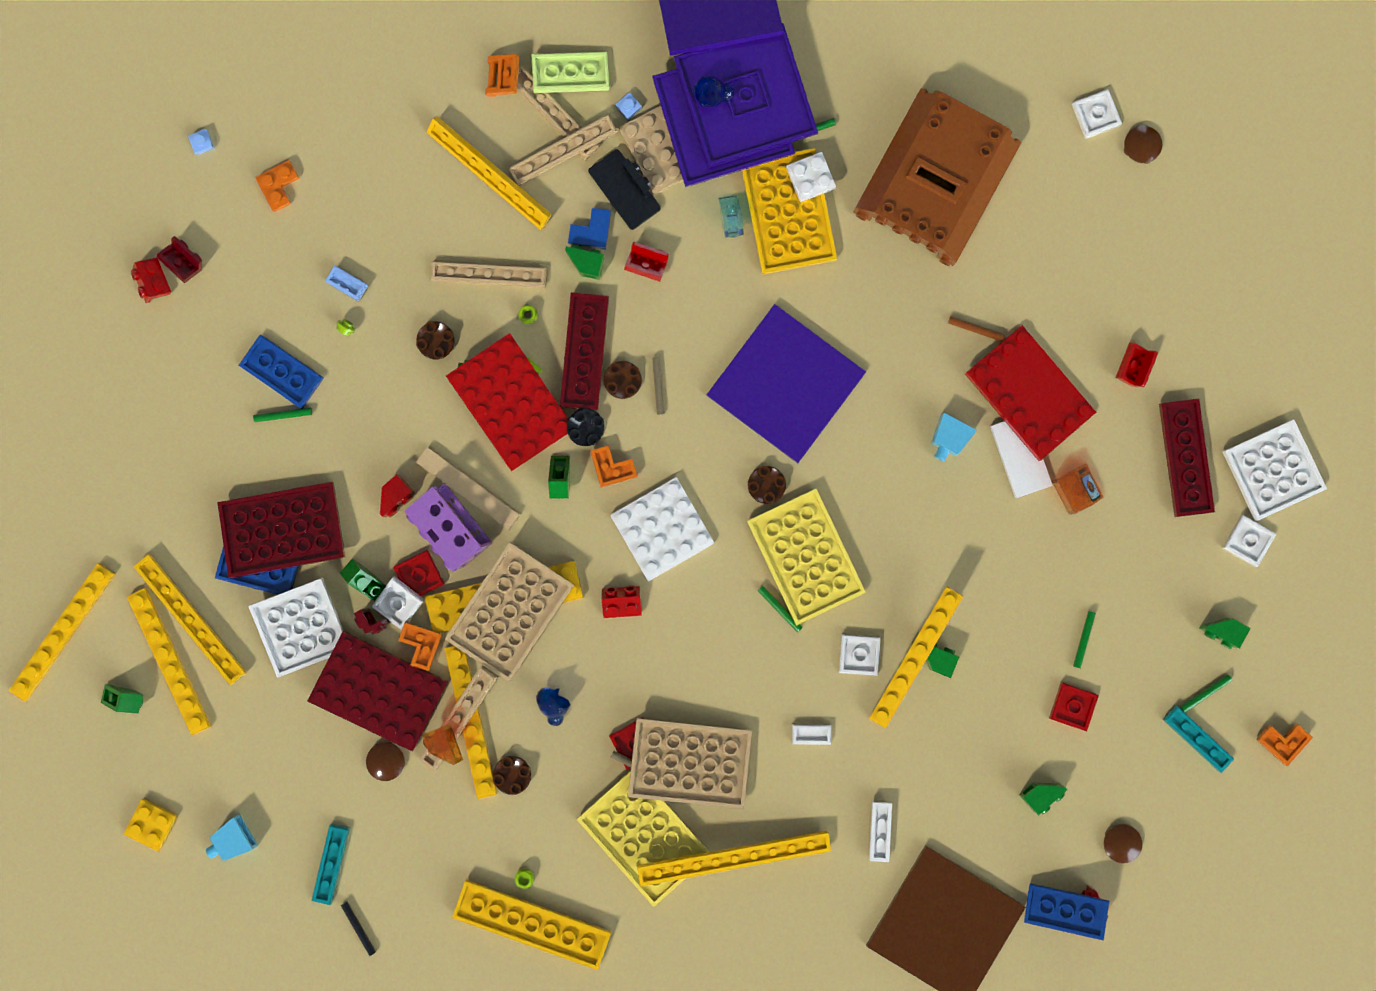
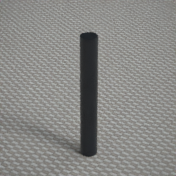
M345 902L340 905L368 955L371 956L376 953L349 903Z

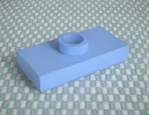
M335 265L325 280L326 283L358 302L368 287L366 283Z

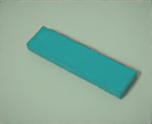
M1175 705L1162 719L1218 772L1222 773L1234 760L1231 755L1178 706Z
M335 824L329 825L311 901L326 905L332 904L350 828Z

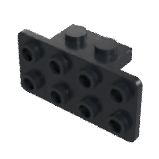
M616 149L590 167L588 172L629 229L634 230L657 214L661 207L651 194V183L646 177L642 178L639 174L640 168L635 161L631 163L628 158L625 159L622 153Z

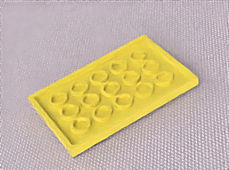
M817 489L747 521L796 626L866 593Z
M630 770L577 818V821L649 903L655 907L685 879L640 887L637 865L710 851L665 801L628 797Z

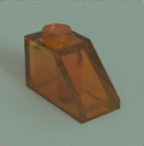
M450 724L422 734L423 744L430 754L452 765L463 761Z

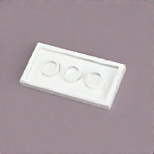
M1005 421L990 426L1015 498L1053 486L1044 460L1038 461Z

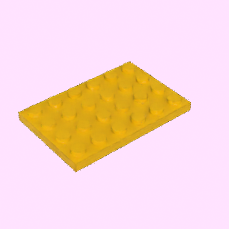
M815 148L796 151L792 156L742 170L762 275L837 261L825 195L821 194L799 202L786 166L815 155Z

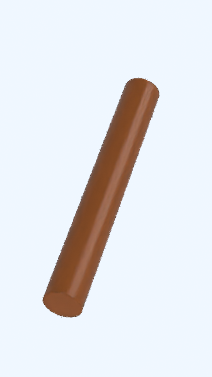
M951 316L948 320V324L1001 342L1005 336L1002 333Z

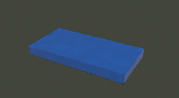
M261 334L238 365L301 409L304 408L324 379V377Z
M223 545L215 579L278 595L293 589L299 566L228 578Z
M1030 883L1024 923L1104 941L1110 900Z

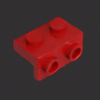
M633 242L624 270L660 282L667 266L669 253L642 243Z
M157 257L134 263L131 276L134 281H137L139 296L144 298L145 303H150L151 299L171 294L170 287Z
M1129 342L1115 378L1132 387L1144 388L1155 364L1158 352L1147 350L1136 343Z
M629 585L626 587L602 589L603 618L642 616L640 586Z

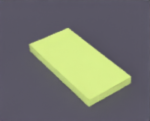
M607 52L531 54L534 93L610 90Z

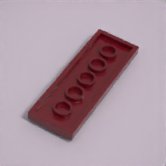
M571 292L560 407L587 408L592 410H598L609 296Z
M1191 399L1160 403L1159 409L1174 517L1214 513L1215 508L1200 400Z

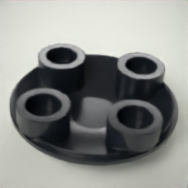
M579 409L568 419V436L575 444L580 446L596 445L604 433V420L599 413L592 409Z

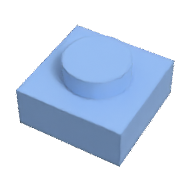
M630 92L615 104V107L627 120L631 119L642 109V106Z
M206 129L188 135L196 155L214 149L209 132Z

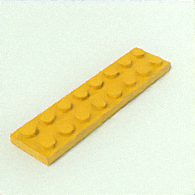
M575 561L548 567L574 584L563 603L584 598ZM482 583L425 596L432 630L437 633L451 630Z
M467 879L464 882L452 916L453 919L595 970L599 969L611 935L609 930Z

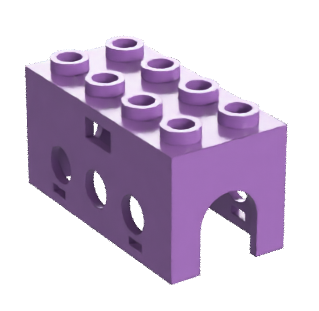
M442 484L438 488L433 486L405 510L409 522L417 526L421 537L429 541L433 552L440 555L444 560L443 564L445 567L452 570V572L468 565L493 544L446 484ZM446 501H448V502H450V503L452 504V509H451V507L447 504ZM458 516H460V517L463 518L464 524H463V522L459 519ZM470 531H472V532L475 533L476 539H475V537L471 534Z

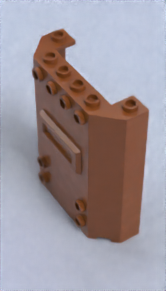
M920 88L853 213L863 221H870L872 217L875 218V221L880 225H888L892 227L895 233L907 235L910 241L925 245L926 249L930 252H938L937 258L940 259L939 261L942 264L954 266L1015 156L1021 141L1018 138H1012V131L1008 127L949 95L936 90L931 94L928 93L927 89ZM922 167L957 187L952 193L916 174L918 169Z

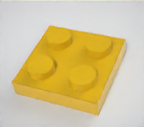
M143 798L140 800L123 835L158 852L161 850L178 815Z

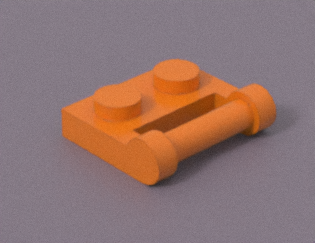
M517 54L488 56L489 75L488 88L485 89V95L495 97L496 95L517 94L519 56ZM498 65L497 87H495L496 69Z

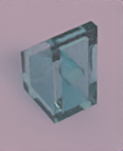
M737 195L719 198L725 238L744 235L742 213Z

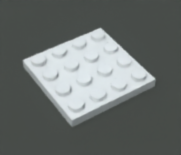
M1294 419L1222 451L1255 521L1261 520L1327 489Z
M677 477L610 515L648 582L714 544L713 539Z
M323 578L248 606L277 678L328 659L341 633L344 631Z

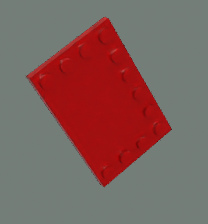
M1023 325L965 373L968 379L1038 461L1045 458L1097 413Z

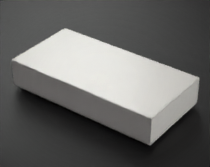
M792 724V744L831 745V725Z

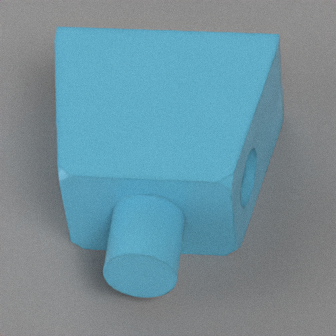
M946 413L941 414L931 442L939 447L934 457L944 462L949 453L954 456L958 455L975 434L976 429Z
M239 814L229 820L210 837L213 845L206 848V854L211 859L219 855L225 861L251 851L258 845Z

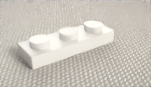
M872 801L869 861L889 862L891 802Z

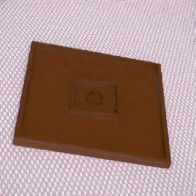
M925 845L868 940L866 947L938 991H977L1026 907Z

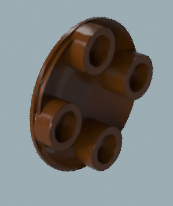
M1149 126L1133 128L1129 131L1124 141V153L1138 163H1150L1159 156L1162 150L1160 134Z
M427 322L417 334L416 346L425 357L433 360L442 359L449 355L454 347V334L442 322Z
M618 361L612 363L605 371L604 386L608 393L615 398H630L641 387L642 377L638 367L630 362Z
M771 466L757 468L752 472L748 480L750 495L754 500L762 504H771L778 501L786 489V480L783 474Z
M391 742L375 745L370 749L366 757L368 772L372 777L380 781L395 779L400 775L405 766L402 751Z
M507 756L501 759L493 771L494 785L501 792L508 795H517L523 792L531 781L529 765L525 760L517 756Z
M1120 824L1106 830L1104 849L1108 857L1113 861L1129 863L1140 855L1143 845L1142 838L1135 828L1126 824Z

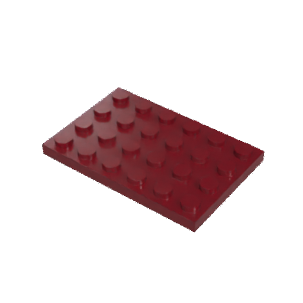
M333 482L217 502L228 578L346 558Z
M343 631L307 702L413 752L448 681L421 668L411 666V663Z

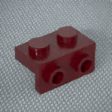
M176 236L171 238L170 245L157 253V258L183 283H186L202 271L201 257L188 249L187 244Z
M369 608L361 609L354 613L356 625L362 628L365 634L379 633L387 628L386 624L390 622L388 619L377 622Z

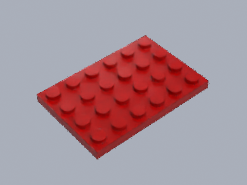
M511 333L446 375V378L511 472L568 434L567 416Z

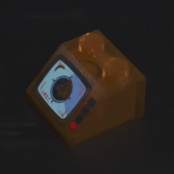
M1087 464L1052 480L1069 515L1076 514L1104 498Z

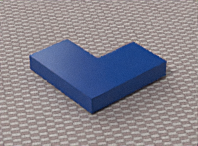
M592 208L589 226L570 224L568 244L606 249L611 210Z

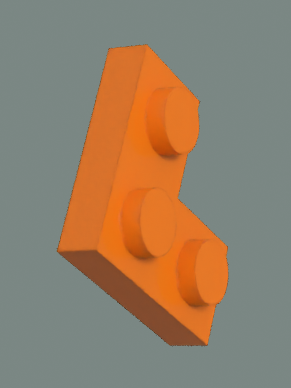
M289 160L255 177L273 212L291 204L283 187L298 180L299 177Z
M609 445L590 451L601 488L638 477L633 459L614 464Z
M404 622L398 641L416 646L410 665L429 671L442 634Z
M1295 724L1284 737L1272 726L1268 725L1256 740L1282 764L1289 766L1313 737L1298 724Z

